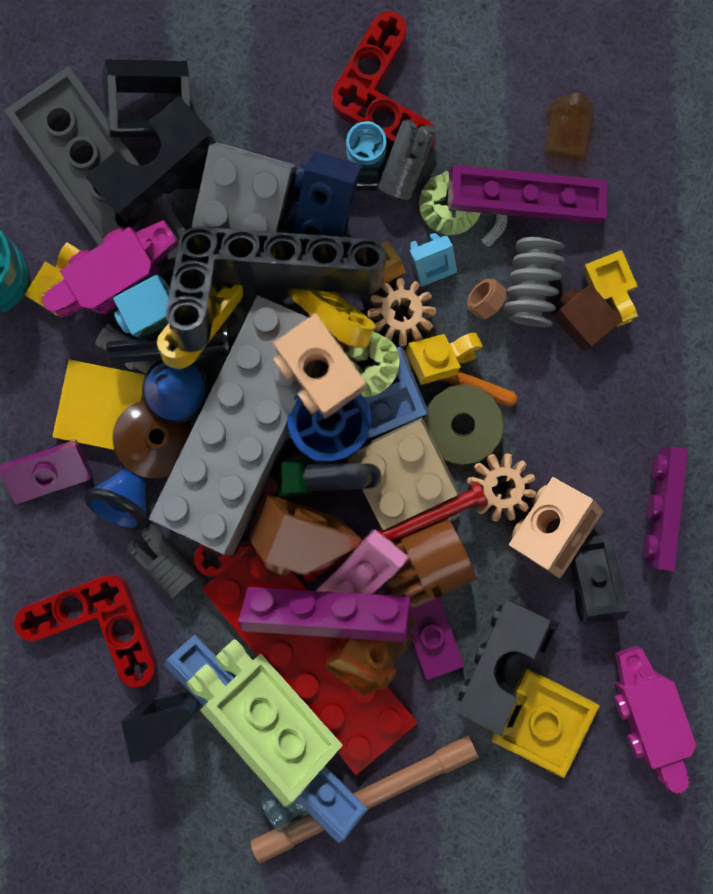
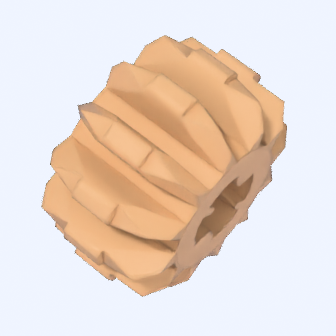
M398 278L396 291H393L388 283H384L381 290L385 298L376 294L371 296V303L378 308L368 310L367 315L369 319L380 320L375 323L374 332L380 333L386 329L385 337L392 341L394 335H398L399 346L405 348L407 334L410 335L413 341L422 340L418 329L426 332L431 331L433 325L425 318L434 316L436 308L423 306L428 303L432 296L429 292L417 296L416 293L420 286L418 282L414 281L410 290H404V279ZM400 305L407 306L409 308L407 314L411 319L407 320L404 317L403 322L394 319L395 311L392 308L396 306L399 310Z
M494 454L487 456V463L490 470L483 464L476 463L474 469L482 476L481 479L475 477L467 478V484L469 485L479 482L488 501V505L484 507L478 505L476 512L483 514L491 507L490 519L498 521L503 509L507 520H515L513 506L522 512H527L529 507L521 500L522 496L534 498L536 495L534 490L524 489V484L533 482L535 477L533 474L520 476V473L526 467L524 461L517 462L511 468V454H504L500 465ZM502 476L501 481H508L510 483V488L505 490L506 497L500 499L501 494H494L492 492V487L498 484L497 477Z

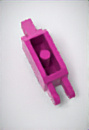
M163 220L137 232L131 227L127 229L119 228L110 232L103 238L104 243L92 251H81L69 259V265L60 270L64 279L52 286L51 290L47 289V292L44 293L42 297L43 307L47 308V311L62 317L72 316L73 312L76 313L83 308L105 315L117 307L113 299L115 296L155 275L160 277L161 268L157 263L179 245L173 231Z
M634 646L615 653L620 681L615 682L619 695L613 698L621 719H628L632 731L631 734L627 735L630 749L636 759L641 758L652 770L654 769L658 780L666 785L668 790L672 793L678 794L680 792L682 794L683 791H686L687 787L689 788L688 784L690 783L683 759L692 756L696 743L676 685L664 675L653 670L641 647Z

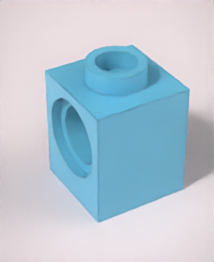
M155 275L113 298L119 309L114 312V315L126 334L131 332L133 336L138 338H147L167 326L166 309L170 287L164 279Z

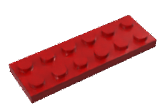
M252 546L226 571L206 584L202 590L257 656L262 654L341 742L343 746L337 753L354 774L357 775L418 723L417 719L349 638L241 631L238 621L248 587L309 591L294 571L290 570L289 575H283L268 569L262 557L256 554V549Z

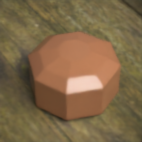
M484 279L475 285L468 295L467 309L478 318L488 319L499 312L505 303L506 289L497 280Z

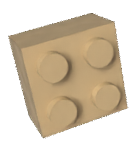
M422 416L363 444L358 452L347 459L349 464H375L381 471L379 485L375 488L362 490L382 530L458 495L457 486Z

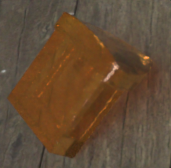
M577 92L560 97L547 107L546 116H550L544 148L545 155L580 161L584 159L590 124L593 123L595 111L592 102L583 93Z

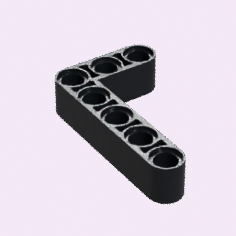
M214 227L190 228L181 235L166 309V318L172 340L178 349L185 352H197L208 344L211 337L219 284L372 294L378 291L384 282L385 249L379 242L364 238Z

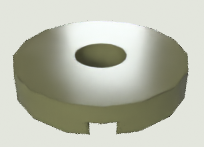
M469 384L449 386L438 393L427 407L429 413L425 415L424 421L443 459L448 462L461 465L479 462L489 456L501 440L504 428L501 408L495 399L481 387ZM458 414H469L474 419L475 428L471 433L461 435L455 432L452 427V419Z

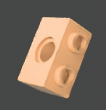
M316 313L273 342L278 355L272 360L286 380L292 376L297 380L303 389L297 395L311 414L319 411L322 417L326 419L366 390L365 380ZM320 360L326 363L329 367L327 374L320 379L308 377L305 374V368L310 362Z
M552 477L548 485L543 486L537 492L534 506L527 517L520 520L515 526L509 546L560 579L604 511L592 498ZM554 519H560L558 529L547 534V525Z

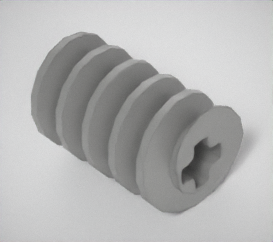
M540 237L522 238L517 241L515 247L520 254L516 255L512 262L513 266L518 270L511 272L509 277L514 286L509 287L506 292L507 297L512 301L505 303L503 311L510 316L508 319L515 323L534 327H551L553 322L542 315L543 312L555 311L556 309L555 305L545 301L548 296L559 294L558 289L548 284L549 281L562 278V274L552 270V265H562L565 263L563 257L555 254V250L563 249L565 245Z

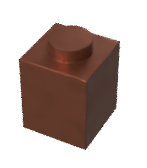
M592 284L588 285L581 292L576 286L557 301L561 309L553 315V318L582 352L592 347L622 322V319Z

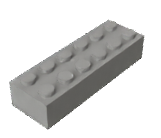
M257 295L149 517L150 520L224 555H234L273 473L277 460L280 458L290 437L287 423L288 411L291 414L298 400H294V397L302 389L294 376L286 380L272 359L278 354L275 351L273 342L301 324L308 317ZM320 360L310 362L305 368V374L312 379H317L324 362Z

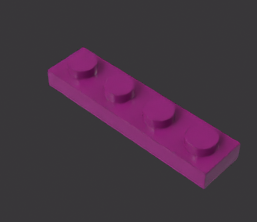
M453 165L449 170L448 210L601 224L607 219V180Z
M248 587L238 623L241 631L407 642L411 599L410 596Z

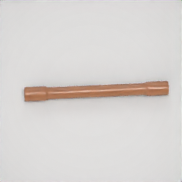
M469 735L438 749L433 755L353 794L367 809H370L442 773H449L478 759L479 756ZM309 814L288 825H281L252 839V851L258 863L261 864L292 849L296 844L325 829Z

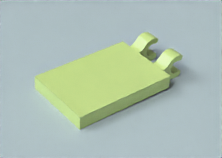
M234 639L214 657L221 668L236 675L233 680L225 686L218 678L216 672L206 664L186 684L194 694L208 701L200 711L284 806H287L297 798L343 745L262 654H259L252 660L242 645Z

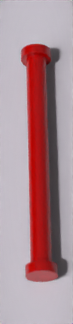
M479 482L471 485V490L450 498L385 530L380 529L377 532L384 538L394 542L479 504L480 507L488 505V501ZM368 535L362 537L361 540H360V543H361ZM354 549L307 574H303L305 580L308 583L317 580V575L339 566Z

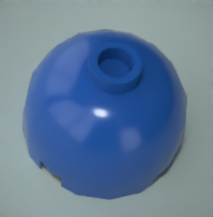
M296 394L294 400H298L291 414L288 411L287 423L291 440L301 453L314 461L335 463L347 460L361 449L368 438L371 422L368 403L362 394L355 397L326 419L322 417L319 411L311 414Z

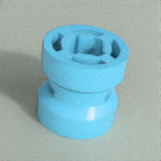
M364 121L357 123L350 129L346 139L348 161L361 164V167L378 169L381 167L385 160L387 140L385 132L379 125L374 122Z

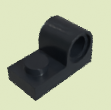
M611 535L587 537L572 560L577 581L575 587L576 610L580 623L584 625L623 620L630 610Z

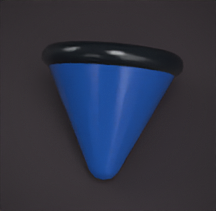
M162 359L158 360L147 371L142 384V395L147 409L153 416L166 423L179 424L194 419L200 414L210 394V384L206 372L195 361L188 367L177 369L167 366Z
M124 468L84 493V501L89 509L109 523L130 530H140L147 526L146 478L140 477Z

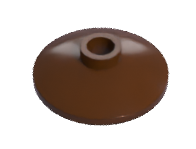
M141 400L125 409L117 419L112 435L113 448L118 460L128 471L148 479L164 478L171 474L192 431V427L189 421L173 424L159 420L147 409L144 400ZM152 430L161 432L163 436L161 444H153L150 441L149 433Z

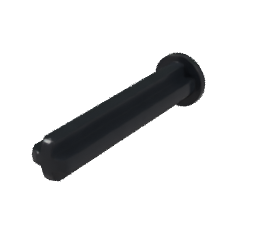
M223 325V330L216 332L200 355L226 353V357H228L231 351L228 325ZM158 337L108 342L106 353L109 363L121 364L161 360L157 345ZM173 344L170 346L171 351L174 352L177 348Z

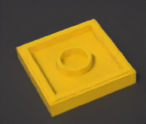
M69 359L52 437L68 441L77 439L78 443L114 450L112 435L115 423L125 409L143 400L142 384L145 375Z
M526 667L515 691L528 698L511 735L505 736L493 733L490 739L497 745L565 778L600 705Z

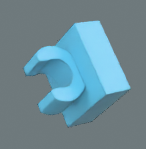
M436 233L430 234L431 242L418 246L416 241L411 242L410 255L416 279L421 287L457 273L453 245L447 235L440 238Z

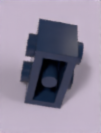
M314 151L308 164H301L297 172L295 189L301 191L299 201L294 200L288 219V224L294 225L293 233L345 237L362 165Z

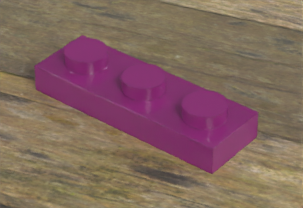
M660 448L659 455H655L652 462L651 474L652 478L656 479L655 495H650L648 499L647 516L652 519L650 535L647 534L644 538L642 552L643 557L647 559V566L660 570L675 571L688 449Z

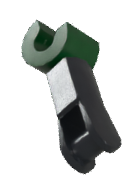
M278 459V497L312 495V491L375 488L381 481V471L375 464L371 463L311 464V460Z

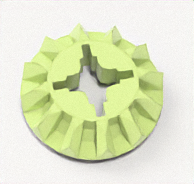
M446 170L436 177H431L422 189L419 209L423 220L431 229L444 235H457L470 229L476 223L481 213L455 211V218H453L452 212L448 210V206H441L439 202L445 200L449 188V172Z
M374 332L369 345L365 348L346 344L344 353L366 382V390L361 393L363 397L380 394L393 383L399 370L400 358L396 346L388 338ZM370 354V358L377 362L379 366H368L363 373V369L356 363L360 362V360H367Z

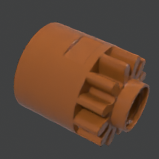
M448 518L392 542L394 546L408 557L402 567L386 582L393 596H410L412 610L477 580L467 553Z

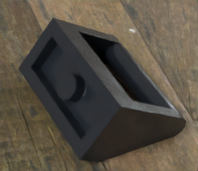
M105 59L102 85L109 137H156L148 124L150 120H118L116 93H175V97L180 96L190 107L187 61Z
M189 691L140 702L121 721L130 764L148 760L189 722L201 705Z

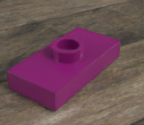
M77 439L0 465V476L15 505L92 478V471Z
M440 597L413 610L411 609L408 629L426 680L463 668L464 664Z

